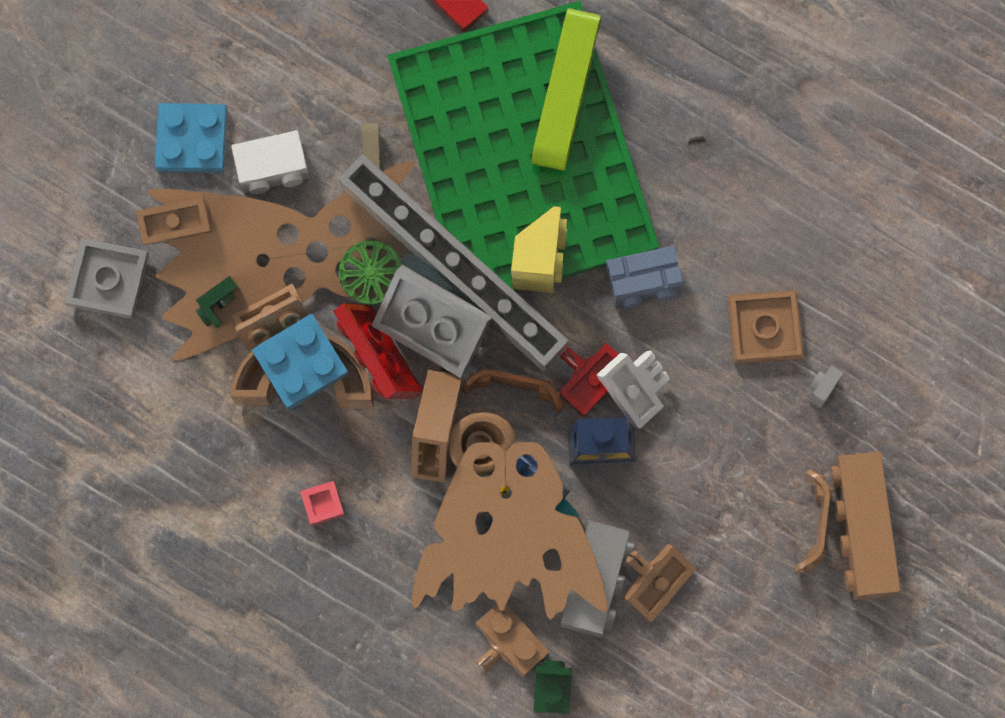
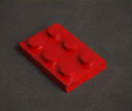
M343 303L333 311L338 319V329L354 345L356 359L363 367L369 370L373 377V387L380 396L385 397V399H415L423 393L422 387L392 338L372 326L377 315L372 306Z

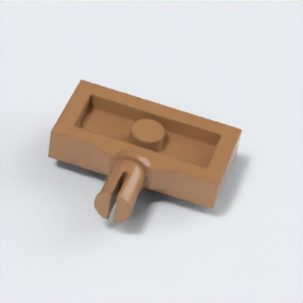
M669 544L649 563L637 550L630 553L633 558L628 556L626 562L639 575L637 581L622 598L645 620L651 623L696 570L674 546Z
M496 604L475 624L486 636L491 647L481 658L476 660L479 667L483 665L481 669L485 673L501 659L512 665L523 678L550 653L507 604L503 611H500Z

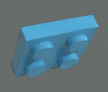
M159 103L155 153L156 171L224 173L227 126L226 104Z
M313 314L308 315L251 349L288 411L349 375Z

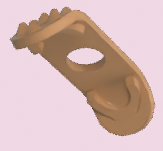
M810 469L804 473V476L814 487L815 500L821 502L816 546H811L805 561L793 567L795 573L812 571L815 565H819L823 561L827 553L824 549L829 501L833 499L831 495L833 488L824 481L825 476L819 475L818 472Z

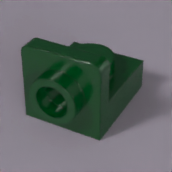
M228 276L196 299L200 306L196 312L207 327L213 324L216 329H220L224 326L213 308L218 305L220 309H223L237 299L235 292L240 287L231 276Z
M546 660L543 666H536L535 713L569 715L572 668H565V662Z

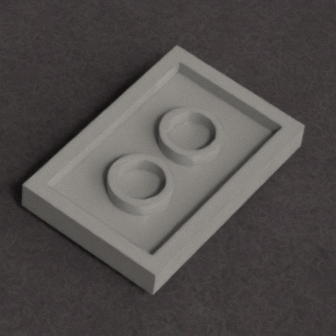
M401 265L395 272L372 326L461 378L466 373L492 317Z

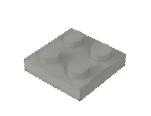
M81 238L64 303L69 307L134 319L149 259L148 251Z

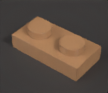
M204 197L135 211L142 245L144 246L212 232Z

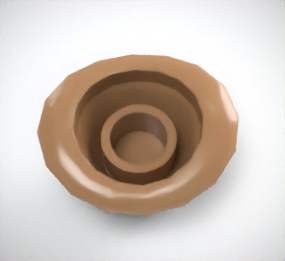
M488 412L470 414L459 420L452 428L448 446L449 455L456 467H458L465 451L475 443H497L506 452L510 445L516 443V433L510 423L497 414ZM481 455L476 458L474 462L476 474L480 477L492 475L495 470L493 459L488 455Z

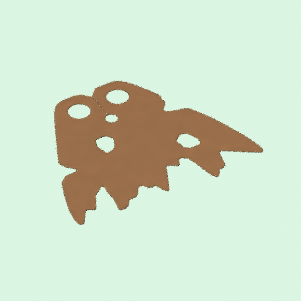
M516 442L504 452L497 443H475L465 451L434 522L436 532L444 541L442 543H431L423 551L412 593L413 608H418L425 595L434 598L442 582L451 574H454L453 611H459L465 603H473L482 592L489 599H495L499 610L503 611L515 583L520 581L525 586H529L532 579L540 582L546 615L550 620L557 612L565 610L569 591L571 590L600 611L606 612L608 610L604 584L591 545L578 518L555 510V507L563 498V483L549 455L541 445L535 442ZM481 455L490 456L495 463L493 474L486 478L478 476L474 471V462ZM522 455H531L537 461V471L531 477H523L517 472L516 462ZM503 486H508L512 490V495L507 499L500 495V490ZM489 512L493 518L489 531L484 535L478 534L475 524L477 513ZM551 548L558 551L562 567L559 571H549L544 566L543 554Z

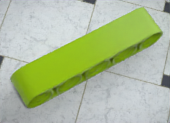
M570 8L567 9L534 143L531 164L562 171L566 169L599 33L601 15Z

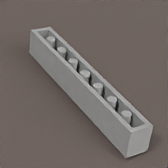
M361 154L340 176L339 183L342 190L461 298L492 317L490 324L543 372L567 348L568 339L366 156Z

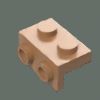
M292 283L232 315V318L236 324L235 329L247 349L251 351L260 343L287 329L309 314Z

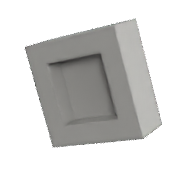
M833 366L829 368L826 375L819 371L809 387L814 392L809 402L821 409L839 382L843 372Z

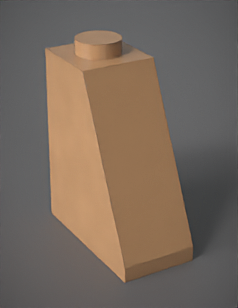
M427 371L412 435L411 477L445 483L450 459L448 446L451 430L456 425L461 398L462 377L460 378L447 371Z

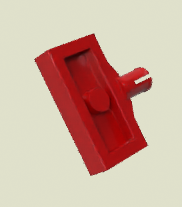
M607 343L595 355L585 360L580 358L570 347L560 356V359L565 361L574 370L571 380L560 390V397L583 418L608 394V391L596 375L619 354Z

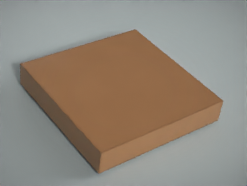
M797 290L728 295L727 303L734 365L803 359L804 353Z

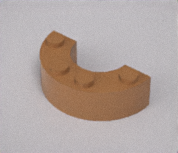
M325 334L349 373L348 376L332 385L339 408L374 409L373 391L365 368L358 362L354 352L347 345ZM251 351L241 363L235 375L231 398L236 405L271 406L276 389Z

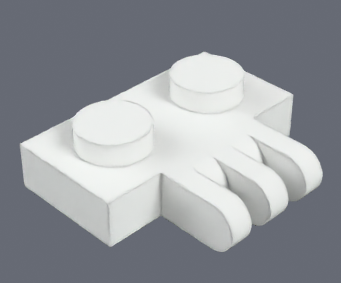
M646 351L634 362L628 354L620 353L596 375L625 417L637 429L643 427L664 407L655 393L670 379L665 371L659 373L663 367L659 361L653 362L655 355L652 351Z

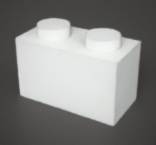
M298 130L231 145L243 193L250 192L252 195L262 194L269 191L270 187L279 185L293 187L300 185L303 180L310 178Z

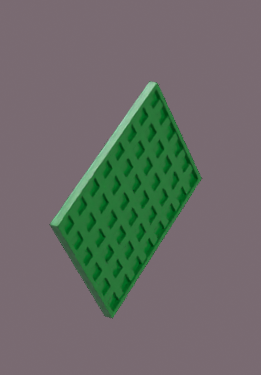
M581 1L387 55L436 221L511 289V268L515 236L553 207H561V219H567L565 250L558 249V252L563 253L562 279L606 267V260L660 248L596 47L565 171L531 164L534 143L568 8L584 11ZM513 289L515 292L523 291V290Z

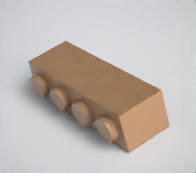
M881 451L840 455L835 461V466L830 467L832 487H838L840 501H835V514L837 522H843L844 535L840 536V550L842 557H848L849 570L844 571L846 591L852 592L853 601L896 596L901 590Z

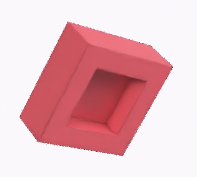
M334 481L300 491L311 526L345 516Z

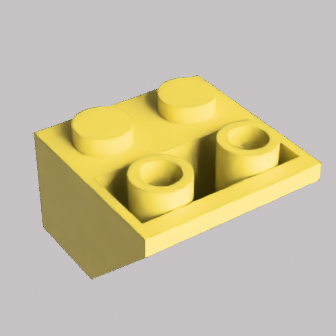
M561 207L551 208L515 236L511 268L512 289L554 293L555 283L562 282L563 253L558 252V249L565 250L567 219H561Z

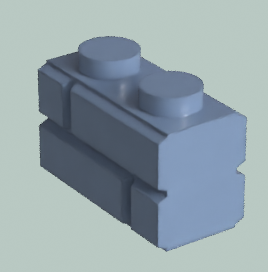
M674 246L606 260V272L615 306L623 305L624 309H633L644 304L643 300L657 297L658 302L669 301L676 298L678 292H682L683 279Z

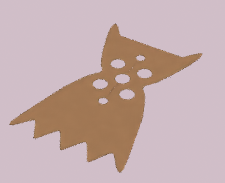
M406 161L382 172L398 185L415 166L416 161ZM150 189L147 191L148 194L165 205L204 197L212 231L164 242L180 250V253L156 274V278L186 291V294L162 315V319L192 331L190 338L172 357L173 361L197 355L239 337L232 315L287 287L284 282V274L289 268L298 267L305 274L304 284L296 288L303 303L321 287H326L334 293L352 299L344 291L340 279L336 275V266L349 249L348 247L351 248L354 244L365 241L368 238H375L377 241L392 247L399 255L403 266L408 268L405 246L346 192L330 201L316 216L307 217L291 208L250 197L175 189ZM336 216L346 217L351 224L349 233L343 237L334 236L329 229L331 219ZM286 223L295 225L299 232L297 241L291 245L282 244L277 237L279 227ZM315 241L324 243L327 249L330 250L326 259L320 263L310 261L306 255L307 247ZM366 249L368 257L371 259L373 251ZM356 250L352 256L363 262L360 252ZM380 250L378 261L388 254L387 250ZM260 254H266L269 257V264L265 267L259 266L256 262V258ZM391 260L384 268L396 267L397 264L395 260ZM395 274L385 275V277L392 281ZM228 276H231L240 287L235 292L237 299L223 309H220L218 305L213 308L224 326L220 329H216L213 324L207 327L196 312L200 308L196 299ZM354 277L352 280L346 281L347 285H351L354 281L358 279V277ZM380 283L383 294H386L389 287ZM364 284L355 290L356 295H362ZM371 287L368 297L375 299L377 295L374 287Z

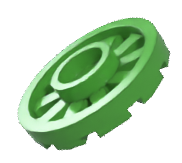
M365 240L354 244L342 257L339 266L340 283L344 291L355 301L366 305L381 304L386 294H383L380 283L389 287L391 281L385 275L395 274L396 270L403 264L397 252L389 245L376 240ZM367 246L374 247L371 259H369L366 252ZM356 250L360 252L363 262L352 256ZM380 250H387L388 254L378 261ZM391 260H395L396 267L384 268ZM346 263H351L358 270H346L345 265ZM347 277H358L351 285L346 283ZM364 284L362 295H356L355 290ZM371 287H374L377 296L375 299L368 297Z

